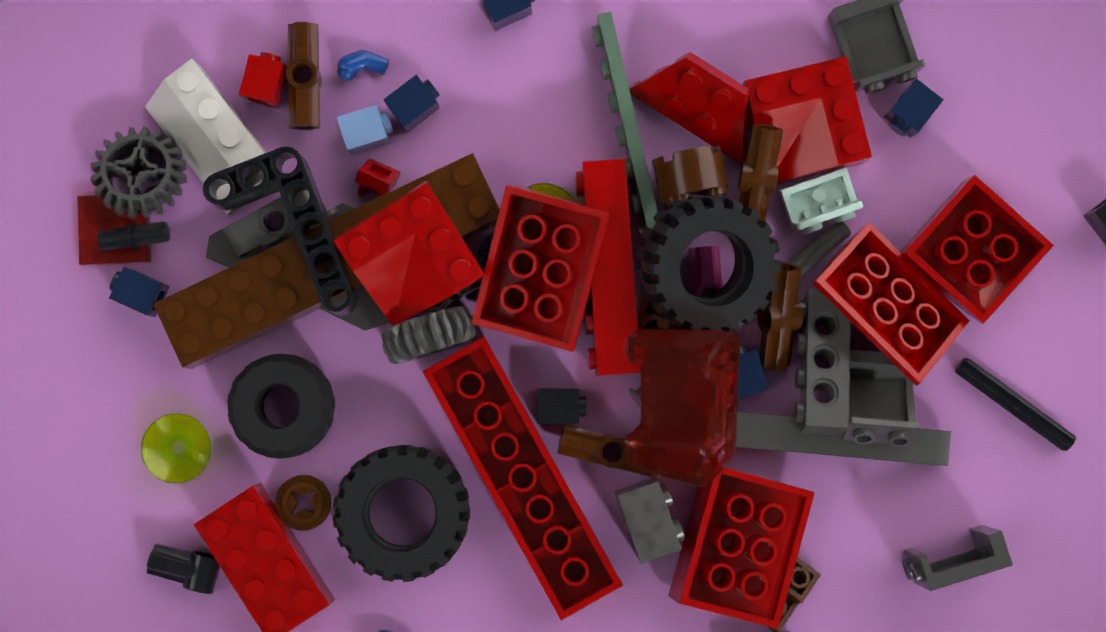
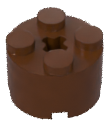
M701 146L673 153V160L664 162L663 156L652 160L660 203H664L666 210H670L669 204L677 199L686 201L690 195L699 194L707 196L711 194L723 196L727 194L726 189L729 188L720 146H716L713 149L712 146Z

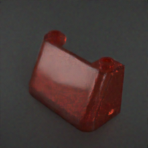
M638 329L628 336L625 344V353L631 364L641 366V424L633 432H630L625 440L627 467L706 487L730 463L735 452L737 437L740 349L737 333L725 330Z

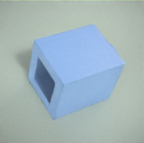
M377 105L337 117L347 151L351 155L390 143L388 133L394 131L387 112L381 114Z

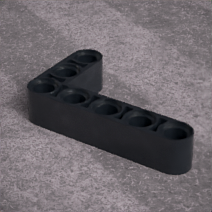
M288 146L280 147L207 177L203 184V195L209 202L226 211L280 192L321 304L335 315H348L354 311L358 302L355 287L343 255L334 243L335 234L306 159L297 150ZM291 158L297 159V166L291 173L282 172V166L286 160ZM257 171H262L264 175L262 182L257 186H250L249 180L251 175ZM224 184H229L230 192L228 196L218 200L216 196L218 188ZM309 191L308 202L303 206H295L294 199L297 193ZM315 223L321 224L322 231L320 236L309 240L306 235L309 226ZM326 256H332L334 258L332 270L328 273H320L319 262ZM338 289H345L347 293L345 303L334 307L331 303L332 294Z

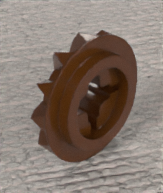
M297 475L288 479L282 484L276 496L275 504L279 517L283 523L295 530L307 531L318 527L326 520L332 509L331 493L323 481L312 475ZM293 492L301 496L314 492L315 494L312 496L310 504L315 513L304 508L295 514L294 511L297 509L296 506L299 501Z

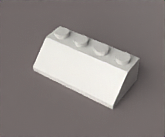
M192 58L162 81L145 106L167 137L173 139L175 147L181 149L183 158L203 184L207 177L213 173L267 153L202 67ZM257 171L251 175L249 180L250 186H257L262 182L264 177L262 171ZM224 184L218 188L216 193L218 200L228 196L230 192L229 184ZM238 208L233 209V210H228V211L224 210V211H225V213L229 216V215L232 214L234 211H236Z

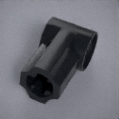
M159 543L154 545L147 562L148 574L183 583L182 586L184 588L204 594H213L220 566L212 554L200 551H192L191 553Z

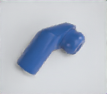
M358 50L340 58L337 63L339 67L337 74L344 80H352L356 76V72L362 69L384 75L389 65V59L366 50Z

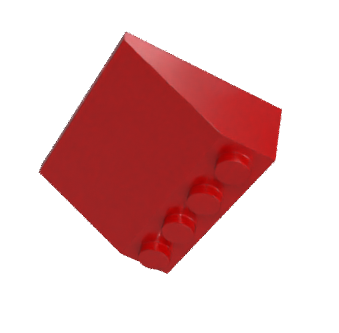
M506 185L484 271L485 276L482 279L471 324L574 352L610 213L544 192L517 185Z
M870 222L838 250L812 283L916 386L923 381L970 321Z
M705 461L668 596L679 604L778 629L815 492Z

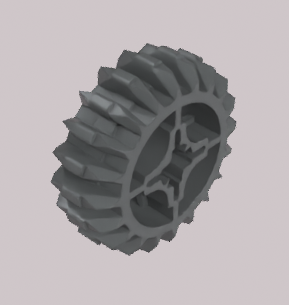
M144 126L140 134H137L134 128L129 127L128 135L124 137L120 132L116 131L115 137L117 140L113 143L110 140L104 139L103 144L107 150H95V156L99 161L91 163V169L96 173L91 176V182L94 186H98L95 189V193L98 198H104L103 204L106 208L114 207L115 213L119 216H122L127 211L130 219L135 220L139 211H141L145 219H149L151 215L150 210L155 209L158 214H163L164 211L161 205L164 203L174 207L175 202L171 195L182 196L183 190L178 184L187 183V177L182 173L187 170V165L184 160H181L183 156L181 149L178 147L174 148L175 143L172 138L164 139L162 132L156 130L151 135L149 129ZM149 152L161 156L166 161V169L159 168L157 164H152L148 156ZM132 154L129 158H127V159H125V160H122V159H124L126 156ZM113 177L120 178L122 182H127L130 190L129 195L119 192L114 188ZM157 186L152 191L146 193L150 187Z
M456 306L394 325L384 330L381 334L384 353L387 355L390 363L398 364L462 345L473 340L476 336L475 324H471L473 316L470 315L468 307Z

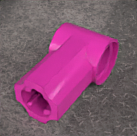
M719 246L689 248L692 295L699 297L700 293L704 290H710L714 293L720 290L723 285Z

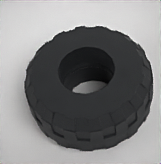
M291 354L264 356L244 367L245 369L237 375L232 383L233 385L227 400L229 423L240 442H243L248 449L257 454L277 459L302 455L318 445L332 425L335 409L332 386L323 372L305 358ZM280 384L291 387L297 393L300 400V412L297 419L285 428L272 424L264 412V400L267 393L273 387Z

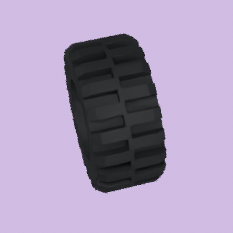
M695 194L688 196L686 201L679 199L669 204V211H659L653 217L657 223L652 229L645 228L642 237L647 240L644 247L638 246L636 257L641 259V266L636 267L637 278L643 281L644 285L640 289L644 297L651 301L650 306L657 313L676 326L694 334L702 332L707 336H718L720 330L728 334L739 329L737 323L739 322L749 325L756 319L753 313L757 309L764 311L770 302L765 299L769 291L775 293L778 282L774 281L773 278L774 272H781V261L774 259V254L778 253L780 249L777 240L769 237L772 234V229L767 222L759 219L760 214L752 208L718 195L708 194L703 196ZM709 231L721 232L729 238L734 249L735 264L733 272L727 283L717 292L704 297L694 296L685 290L681 281L680 263L687 246L699 235Z
M397 445L367 454L366 457L357 461L351 467L350 472L343 477L339 484L340 490L338 495L334 498L333 507H336L335 516L332 519L333 527H337L339 533L337 540L340 547L344 546L350 554L347 557L353 564L356 562L364 568L363 572L370 576L374 574L379 575L385 581L393 582L395 579L409 582L414 581L415 578L422 576L425 578L433 574L451 560L463 542L468 530L467 527L470 519L469 495L467 488L462 483V477L443 456H438L432 450L424 447ZM396 479H408L419 483L430 493L435 505V521L430 532L422 540L410 545H395L385 541L374 530L370 520V504L373 496L385 483Z

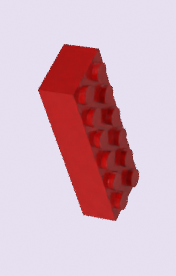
M626 160L583 161L582 170L576 171V196L583 197L584 205L610 213L588 298L591 301V312H586L585 314L586 335H593L594 343L593 348L587 349L589 370L595 369L596 376L641 373Z

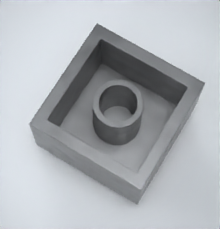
M651 478L615 491L637 558L641 564L682 550L679 541L684 540L685 537L679 520L676 519V516L671 517L667 508L673 505L667 485L664 483L659 484L658 480Z

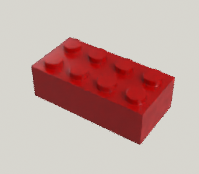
M261 483L251 486L193 524L261 632H289L335 601L332 593L291 529L279 517L275 504Z

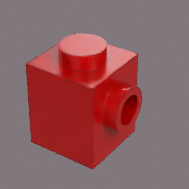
M261 52L260 56L249 54L239 90V95L245 101L279 109L286 82L287 68L283 62H280L281 57L267 52Z

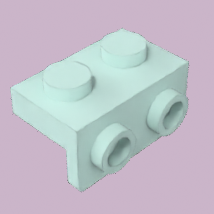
M847 167L779 190L791 229H802L803 234L822 229V222L835 218L836 223L854 218L856 216L855 210L863 208L862 201L856 198Z

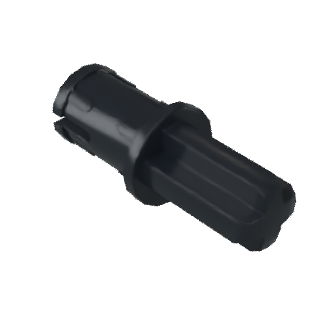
M164 221L140 225L130 222L127 227L99 230L97 236L98 244L102 252L128 247L138 250L142 245L169 241L170 228L167 222Z

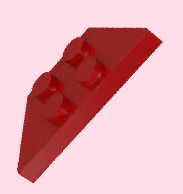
M688 52L676 59L673 64L658 69L653 75L641 82L637 81L630 88V94L714 148L720 146L722 153L738 163L742 161L746 154L744 138L748 121L746 107L749 103V89L693 53Z

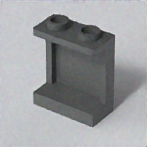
M856 0L833 8L828 15L841 57L847 56L856 92L864 90L866 95L885 89L884 83L896 79L898 84L909 82L918 78L917 72L926 66L924 59L918 60L900 8V3L903 0Z
M850 350L849 429L842 436L843 440L854 441L858 444H870L872 442L887 443L894 447L914 445L921 431L920 422H915L913 383L882 352Z
M985 525L971 528L969 530L976 549L929 563L926 554L913 548L905 549L906 559L902 560L905 574L908 580L913 579L915 584L933 591L1013 566L1003 532Z

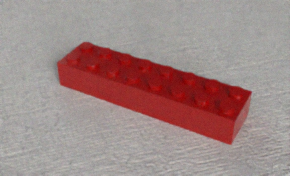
M482 337L423 370V374L560 620L562 621L622 587V580L487 339Z

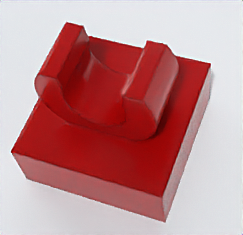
M369 158L358 170L355 179L356 183L361 184L358 188V195L363 197L368 188L377 192L376 198L389 193L396 185L400 171Z

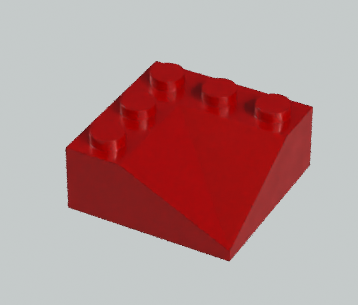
M847 56L745 80L742 84L749 89V103L746 107V115L748 116L750 131H752L753 124H768L783 129L781 149L776 165L779 168L777 184L831 172L843 167L864 164L872 158Z
M973 175L963 180L900 252L947 299L978 322L984 324L1054 245L976 175Z
M427 180L335 236L334 243L350 268L392 326L400 324L451 297L485 276L480 264Z

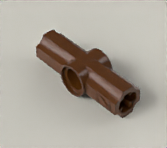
M294 22L288 24V66L286 68V78L289 88L290 129L314 130L320 128V86L322 77L319 72V25L317 23ZM309 69L312 71V77L307 83L300 84L296 82V76L301 70Z
M753 124L746 161L743 160L739 176L738 191H740L738 202L755 210L760 214L759 219L766 221L770 196L773 197L777 184L779 168L776 165L781 149L783 129L768 124Z
M781 262V272H774L773 280L778 282L776 292L769 291L766 300L770 302L764 311L757 310V322L759 329L762 331L759 358L763 369L786 371L791 363L794 331L800 330L803 323V312L798 302L802 268L797 264Z
M564 424L558 443L557 454L659 479L665 463L666 449ZM609 442H617L620 447V455L613 461H607L603 457V448Z

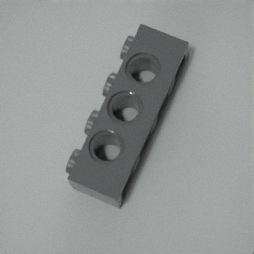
M809 289L804 299L798 301L803 312L802 334L798 333L796 354L802 355L801 367L796 369L795 387L801 388V399L795 403L794 420L800 423V434L842 437L849 429L850 320L819 290ZM815 324H825L829 328L830 334H820L815 329ZM814 357H824L829 362L830 368L823 369L818 367L814 362ZM813 391H824L829 397V402L821 403L817 401Z

